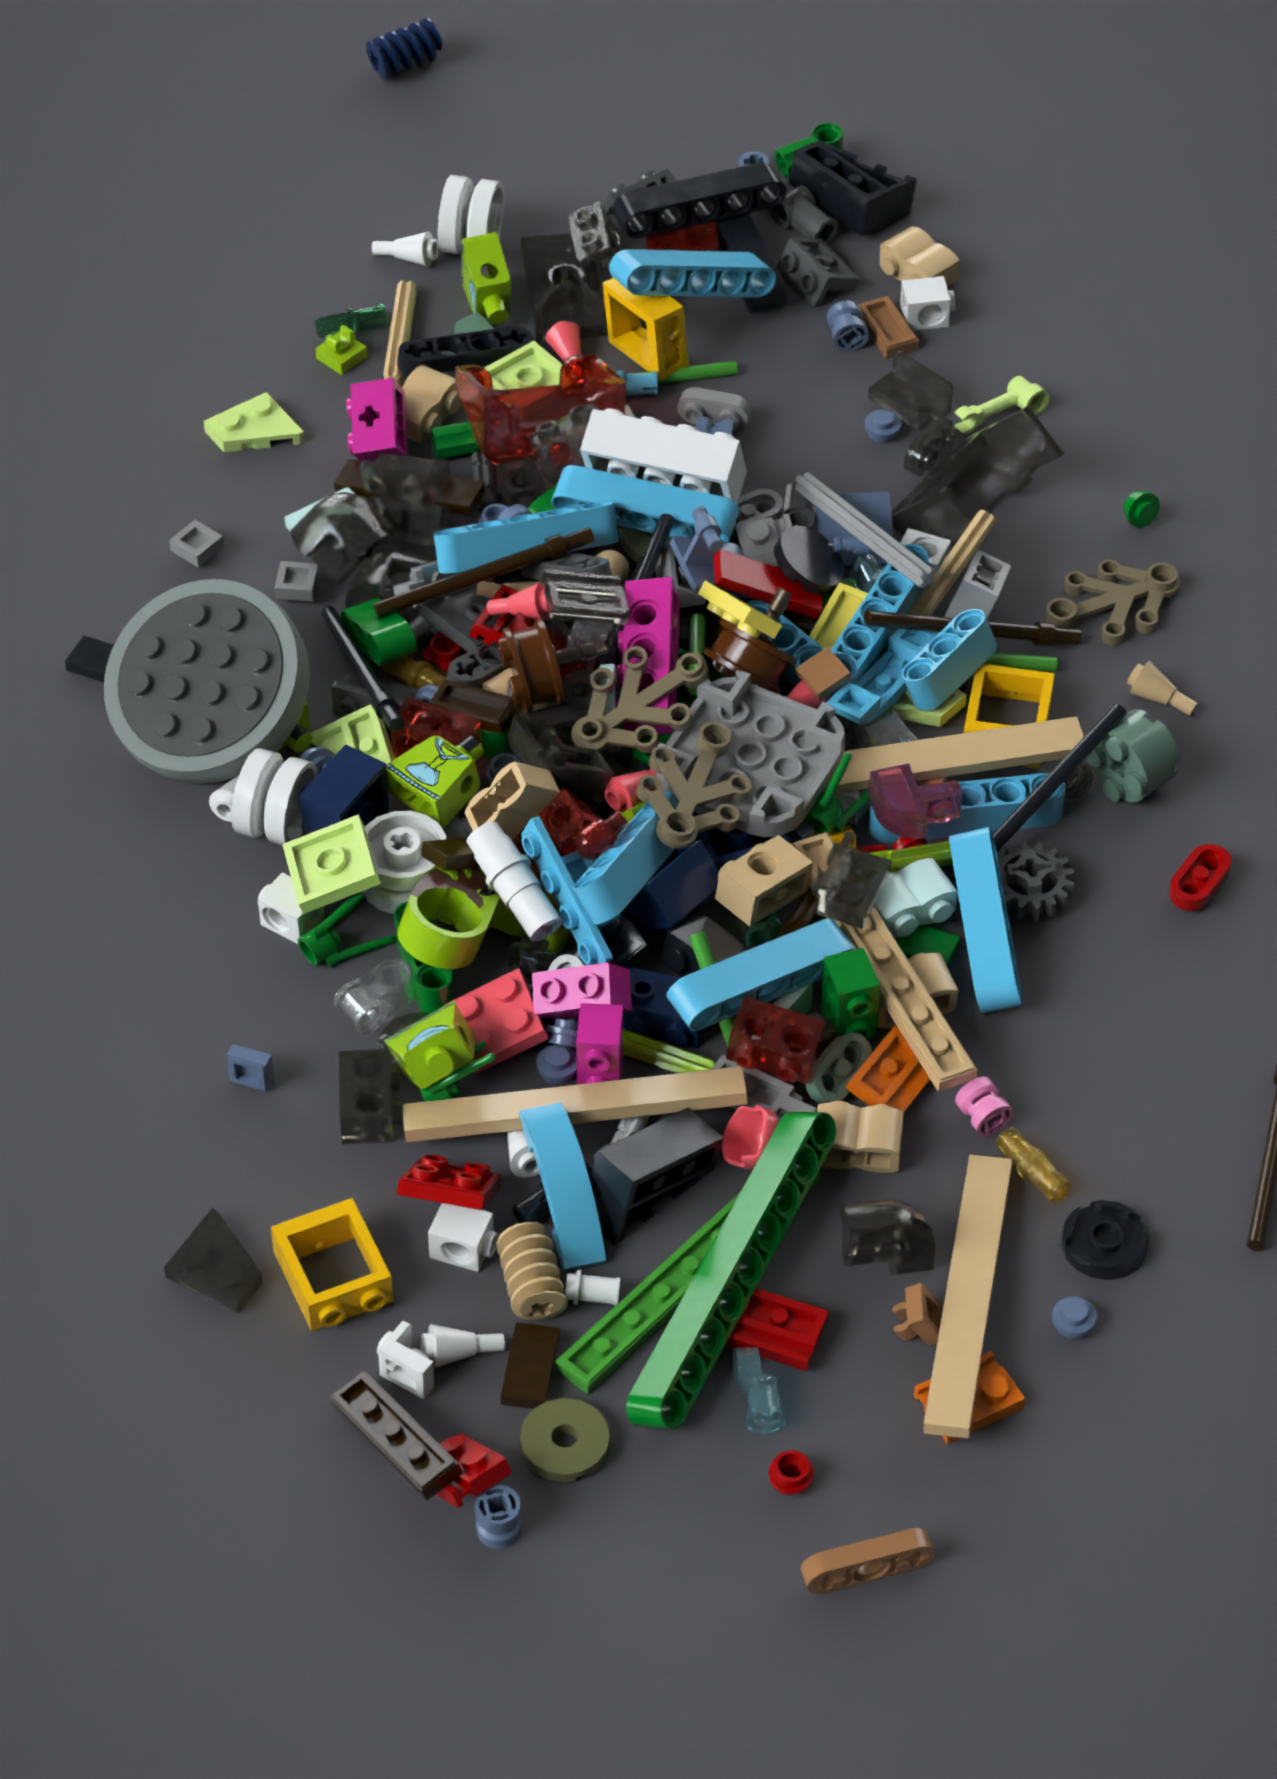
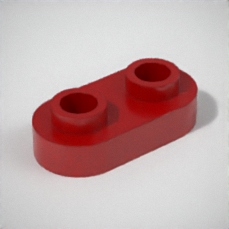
M1203 844L1196 847L1171 879L1169 889L1171 902L1176 907L1186 911H1196L1204 908L1229 876L1231 856L1228 851L1215 844Z

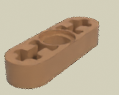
M911 1528L818 1552L804 1560L800 1570L810 1593L825 1594L920 1569L934 1559L936 1552L927 1530Z

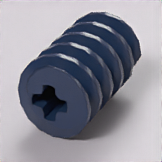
M429 18L422 19L420 23H411L408 25V28L401 27L396 32L390 31L384 37L377 36L372 41L367 40L366 51L371 65L383 80L389 78V69L395 76L401 74L400 64L406 71L412 70V59L419 67L424 65V55L428 61H435L436 50L440 51L442 49L440 33L436 25Z

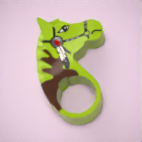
M529 858L531 861L530 868L541 883L540 871L537 867L533 866V858ZM438 867L425 874L415 884L399 923L397 935L404 949L417 960L437 968L458 969L474 961L489 928H496L512 936L524 937L533 948L546 954L561 952L567 943L571 931L562 924L558 930L547 938L536 942L531 941L511 909L506 907L496 890L489 889L485 882L487 877L480 867L447 871ZM542 886L541 889L559 914V908L552 894L547 893ZM439 918V921L455 925L454 928L460 932L439 928L427 919L435 920Z

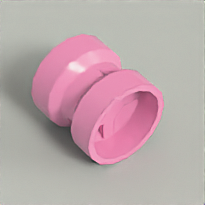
M985 1076L977 1077L966 1083L955 1097V1103L964 1115L971 1116L972 1126L980 1136L984 1137L996 1134L1005 1128L1011 1121L1014 1113L1006 1099L997 1096L998 1089L990 1078Z

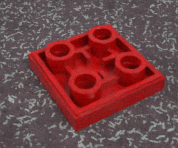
M424 1155L398 1180L397 1195L482 1210L500 1190L502 1175L491 1172L490 1166L483 1163L468 1162L463 1167L448 1164V1159L443 1156Z

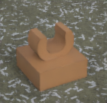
M922 1283L906 1287V1302L898 1303L892 1308V1312L901 1321L906 1320V1322L894 1326V1332L902 1340H910L918 1335L928 1346L936 1344L942 1318V1304Z

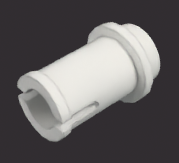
M577 1270L576 1274H567L565 1296L567 1300H573L574 1305H578V1301L606 1303L615 1306L618 1304L620 1277L610 1278L581 1275V1270Z

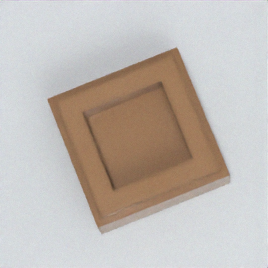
M828 646L795 668L797 676L819 701L852 680L849 670Z

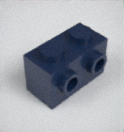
M630 967L632 1011L623 1012L624 1029L656 1040L665 1041L672 1045H683L697 1049L705 1029L691 1031L666 997L669 988L680 979L679 977Z

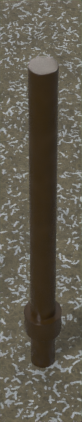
M590 527L563 537L559 533L545 538V543L373 603L374 612L377 618L547 558H551L552 561L567 556V551L595 542L594 534Z
M867 610L864 614L865 626L941 632L954 619ZM988 621L994 637L1030 640L1034 645L1051 646L1053 643L1078 645L1082 638V633L1079 629L1058 628L1053 623L1036 622L1034 625Z
M1276 1065L1275 1074H1274V1079H1273L1274 1084H1275L1276 1086H1277V1065ZM1277 1087L1247 1240V1247L1254 1251L1264 1249L1277 1181Z

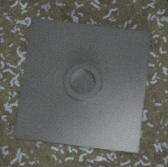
M477 587L423 604L420 614L424 620L467 652L484 644L485 637L479 635L477 639H473L469 635L473 624L487 606V602L491 600L488 597L477 596ZM493 615L486 626L492 628L500 615ZM514 615L509 618L503 629L509 627L515 618Z

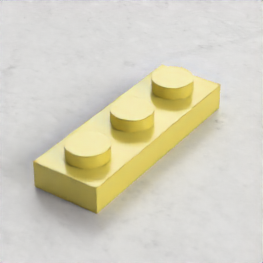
M704 581L698 592V595L710 601L707 606L708 610L757 639L761 632L775 639L782 627L780 623L707 581Z

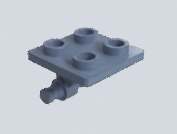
M889 492L838 494L893 537ZM814 505L816 531L834 545V551L839 552L845 568L886 566L888 564Z
M698 506L692 511V516L696 520L694 524L696 531L694 537L673 536L670 541L677 560L694 592H699L704 581L715 585L713 556L717 551L724 549L744 556L738 544L722 542L721 538H719L721 529L715 517L708 515V511L704 506ZM718 587V588H720V589H722V590H724V591L730 593L731 595L737 597L738 599H740V598H750V599H754V598H751V597H748V596H745V595H742V594H739V593H736V592H733V591H730V590H727V589Z

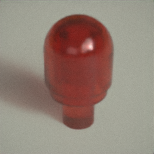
M616 811L605 821L601 818L591 821L575 838L577 853L584 859L595 860L607 849L612 848L618 840L615 834L628 823L625 817L619 811Z

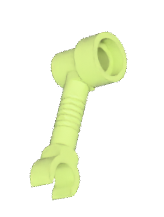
M1016 376L1009 382L1007 393L979 406L972 405L970 407L962 406L958 408L954 413L964 421L957 423L955 427L963 434H969L978 425L982 424L984 419L1014 405L1020 407L1030 416L1039 415L1046 409L1049 403V393L1036 383L1031 384L1023 376Z

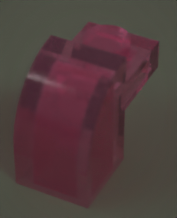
M907 763L870 771L868 797L877 820L885 829L904 838L921 839L926 838L927 824L943 823L960 817L962 790L958 780L918 788L910 764Z

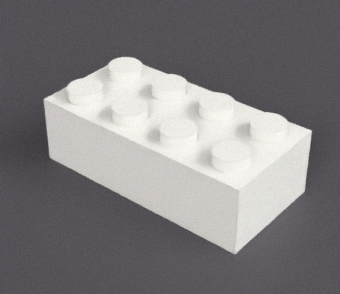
M592 409L580 448L586 468L719 495L733 500L736 504L738 503L747 473L740 441L730 434L715 432L713 435L699 432L695 427L686 424H679L677 427L666 425L660 420L649 416H643L641 419L626 416L623 412L616 409H605V411Z

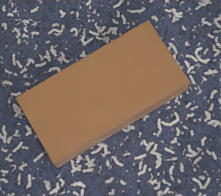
M889 296L858 304L870 337L886 359L919 349L918 337Z

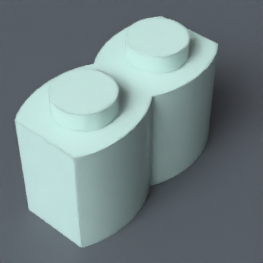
M933 858L918 860L907 865L899 872L880 875L862 886L894 938L910 935L919 925L943 922L956 911L958 891Z

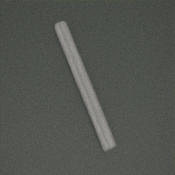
M806 472L803 476L798 475L795 481L797 484L795 490L911 582L919 588H924L928 584L931 586L934 583L935 579L933 576L935 570L814 475Z

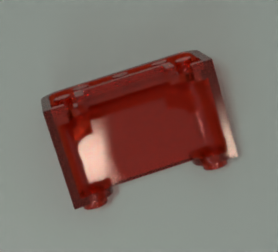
M595 354L576 355L567 359L560 370L559 385L507 390H492V377L480 365L455 366L456 391L479 450L489 462L495 465L582 457L580 448L592 409L601 411L616 409L625 414L626 382Z

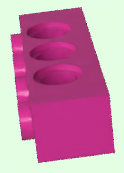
M672 577L626 581L625 597H620L619 599L620 616L624 620V630L618 632L620 653L624 655L628 648L639 646L646 651L647 655H651L648 657L649 666L642 674L639 692L676 669L679 652L680 596ZM635 656L630 660V663L637 664L642 661V657ZM624 660L623 664L617 665L619 688L623 686L626 673ZM677 689L649 707L669 709L677 703ZM616 699V708L618 707L619 699ZM677 714L673 718L675 721H677ZM632 721L624 723L626 730L633 732L643 725L652 726L658 735L670 734L673 730L671 726Z

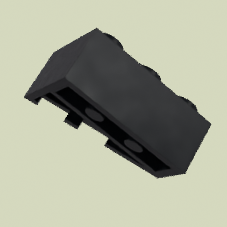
M820 140L794 150L789 184L794 188L800 185L807 187L814 196L818 207L851 228L855 233L863 236L911 213L917 178L906 175L903 180L886 173L887 167L877 163L875 168L859 163L857 162L858 155Z
M686 1108L671 1116H664L657 1123L642 1130H635L629 1136L613 1144L602 1146L593 1158L594 1165L590 1175V1183L602 1236L615 1246L624 1239L622 1231L637 1218L645 1223L654 1216V1210L651 1208L667 1195L675 1200L714 1170L724 1137L693 1111Z

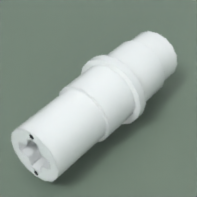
M488 822L475 829L469 835L466 842L474 853L476 862L487 877L485 882L489 889L496 890L506 907L511 909L531 941H540L552 935L562 925L563 921L541 889V883L530 868L531 861L528 856L519 852L509 835H505L497 822Z

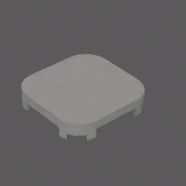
M736 670V677L720 678L713 682L706 678L697 686V698L690 707L693 718L691 726L684 731L675 730L666 744L660 742L658 746H667L674 751L675 762L688 782L700 753L696 744L700 728L707 722L724 724L731 732V741L727 752L714 760L704 787L727 781L734 774H742L748 777L752 783L749 797L743 802H734L726 798L696 807L694 812L700 815L716 811L719 805L729 803L736 806L740 811V818L735 829L760 837H775L795 830L812 809L843 758L845 752V731L843 725L835 716V708L827 703L822 702L818 709L812 708L751 684V673ZM657 758L662 762H667L664 758ZM655 772L656 777L663 783L662 792L673 791L664 775ZM733 786L737 790H744L739 786ZM722 815V817H723L724 819H728V820H731V819H732V818H730L729 816Z

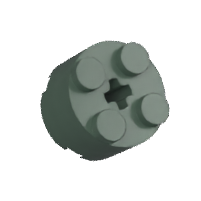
M1135 709L1127 712V715L1120 723L1108 732L1104 740L1085 759L1093 767L1101 781L1104 794L1113 802H1118L1119 800L1132 803L1138 802L1174 778L1179 770H1175V762L1180 759L1173 736L1159 720L1152 723L1143 717L1148 714L1143 710Z

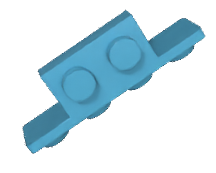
M540 817L531 818L521 833L523 849L529 858H533L540 871L543 888L547 893L552 894L559 908V916L563 921L562 924L566 929H570L578 944L577 948L581 960L585 965L610 963L613 956L600 932L613 923L621 914L619 913L612 919L596 925L592 922L573 890L575 883L593 864L587 849L584 848L560 857Z

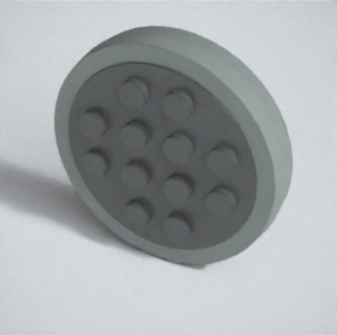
M206 579L188 582L176 586L151 600L132 617L122 630L113 646L105 672L104 701L106 712L116 735L126 749L139 762L158 774L175 781L193 784L215 783L239 776L245 761L255 749L262 748L276 752L295 728L303 712L309 689L310 670L307 650L302 637L287 613L276 602L259 590L240 582L225 579Z

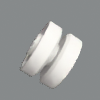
M450 175L443 189L438 217V245L441 252L461 255L462 238L497 232L498 238H500L504 209V190L500 181L481 179L474 188L473 182L469 177Z
M262 748L255 749L248 756L241 769L233 795L231 820L235 832L253 838H260L265 833L269 842L279 845L302 837L299 794L303 786L308 782H312L318 775L314 762L296 757H289L284 762L280 753Z
M393 811L376 817L365 826L381 884L362 892L369 903L379 910L394 914L400 904L408 901L415 884L425 874L438 868V866L421 855L423 841L447 839L439 823L428 815L414 811Z

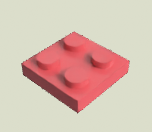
M519 968L454 999L475 1035V1045L480 1041L487 1043L486 1048L477 1053L471 1062L489 1053H493L496 1056L494 1061L473 1072V1075L549 1039L541 1016L534 1015L533 996L525 976Z

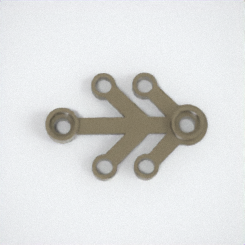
M1106 559L1098 564L1097 578L1086 576L1080 571H1071L1065 575L1064 591L1070 596H1081L1086 591L1099 594L1100 596L1077 604L1067 598H1055L1047 604L1045 620L1046 623H1053L1055 627L1071 629L1075 625L1076 620L1114 607L1109 621L1105 622L1102 626L1101 640L1108 646H1118L1124 641V625L1134 600L1148 595L1144 609L1136 613L1135 629L1142 634H1152L1158 628V611L1163 599L1171 597L1179 591L1181 579L1175 567L1167 563H1155L1145 571L1120 565L1115 560ZM1119 579H1122L1129 582H1133L1134 584L1125 586L1117 584V582L1119 581Z
M633 646L628 648L623 655L626 673L618 707L606 715L608 694L614 691L616 682L613 673L609 669H596L590 676L593 694L588 715L580 718L572 728L571 735L574 745L580 751L588 754L600 753L608 745L637 748L640 752L650 753L659 744L655 728L643 725L638 727L635 732L616 728L626 721L671 726L676 731L688 729L692 724L693 718L687 705L676 703L669 709L649 706L681 685L695 689L706 678H709V669L704 657L697 653L684 654L678 659L675 670L639 692L642 674L649 666V659L642 647ZM635 656L643 658L637 664L630 663V660ZM690 664H698L694 670L688 671L684 669ZM599 679H609V682L606 685H597V681ZM676 714H686L685 719L682 721L673 720ZM588 730H598L593 736L584 735ZM645 735L653 737L648 743L640 742V739Z
M707 722L700 728L696 741L700 753L688 782L675 762V753L667 746H657L652 750L649 766L654 772L663 774L679 800L677 809L672 807L662 792L663 783L658 777L645 775L639 780L636 790L637 796L643 802L651 803L660 818L656 826V834L663 844L671 848L683 849L691 846L699 832L716 827L721 831L729 832L737 827L740 811L736 806L729 803L719 805L716 811L692 816L696 807L726 798L734 802H743L749 797L752 788L750 779L742 774H734L727 781L704 787L714 760L727 752L731 741V732L722 723ZM657 758H664L667 762H662ZM733 786H739L744 790H737ZM645 787H651L655 791H649ZM722 815L729 816V817L732 818V819H731V820L724 819V818L722 817Z

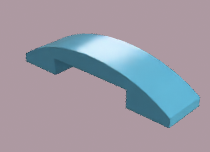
M898 629L889 638L887 651L855 684L848 682L843 685L826 703L835 708L836 714L859 725L876 719L907 691V686L902 677L903 668L940 632Z
M559 1102L520 1110L519 1116L529 1152H534L554 1223L552 1235L563 1272L605 1264L606 1256L590 1179L577 1137L563 1104Z

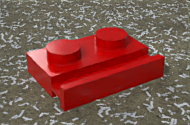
M756 1288L725 1346L807 1372L812 1355L814 1356L828 1323L829 1311Z
M460 1433L457 1436L446 1438L440 1445L459 1463L464 1473L435 1495L460 1508L464 1505L462 1501L464 1497L469 1494L477 1497L512 1474V1471L504 1456Z

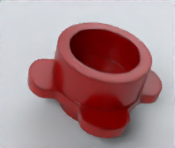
M439 633L431 639L430 648L423 650V659L427 662L436 663L443 671H448L450 663L467 653V651L443 633Z

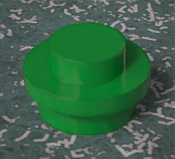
M1149 491L1133 492L1127 497L1123 506L1126 520L1136 528L1146 527L1158 515L1160 502L1158 497Z

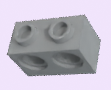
M977 550L957 586L944 617L955 618L966 610L980 609L988 618L1011 565L983 551Z

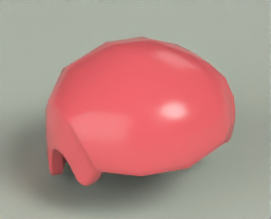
M756 1105L755 1108L740 1106L728 1121L721 1146L723 1158L727 1163L747 1170L754 1169L780 1121L774 1111L760 1105Z

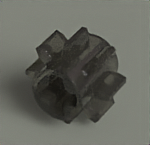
M521 935V942H513L509 946L505 955V967L509 972L519 968L525 976L527 984L530 985L532 984V973L548 971L551 963L556 959V954L554 951L547 949L549 940L543 939L534 942L531 941L529 936Z

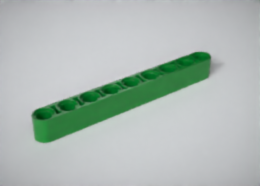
M788 1112L780 1119L629 1394L626 1411L630 1423L634 1426L675 1430L686 1419L834 1144L836 1125L829 1113Z

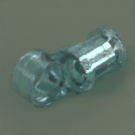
M757 1347L734 1348L733 1370L736 1388H741L742 1396L748 1401L749 1413L746 1416L747 1428L757 1434L774 1433L778 1429L783 1428L787 1422L785 1411L780 1409L778 1398L782 1390L780 1379L771 1374H762Z

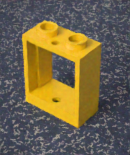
M615 278L603 282L609 343L646 371H657L658 380H662L679 369L689 366L683 305L670 296L633 295ZM640 318L646 322L647 330L640 325Z
M982 664L974 674L963 733L1011 726L977 721L982 695L1039 703L1036 722L1048 721L1055 673ZM1041 763L1021 766L1040 768Z
M353 1198L271 1226L273 1252L311 1332L323 1327L336 1326L345 1319L364 1312L377 1311L384 1305L394 1302L392 1276ZM355 1239L372 1274L315 1294L298 1259Z

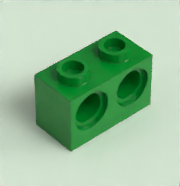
M864 948L824 957L821 1011L833 1040L848 1033H858L867 1040L877 1038L880 984Z

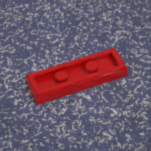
M724 549L714 554L715 586L769 604L780 587L792 594L786 609L815 619L822 613V595L802 589L805 584L797 579L792 582L784 575L780 568Z

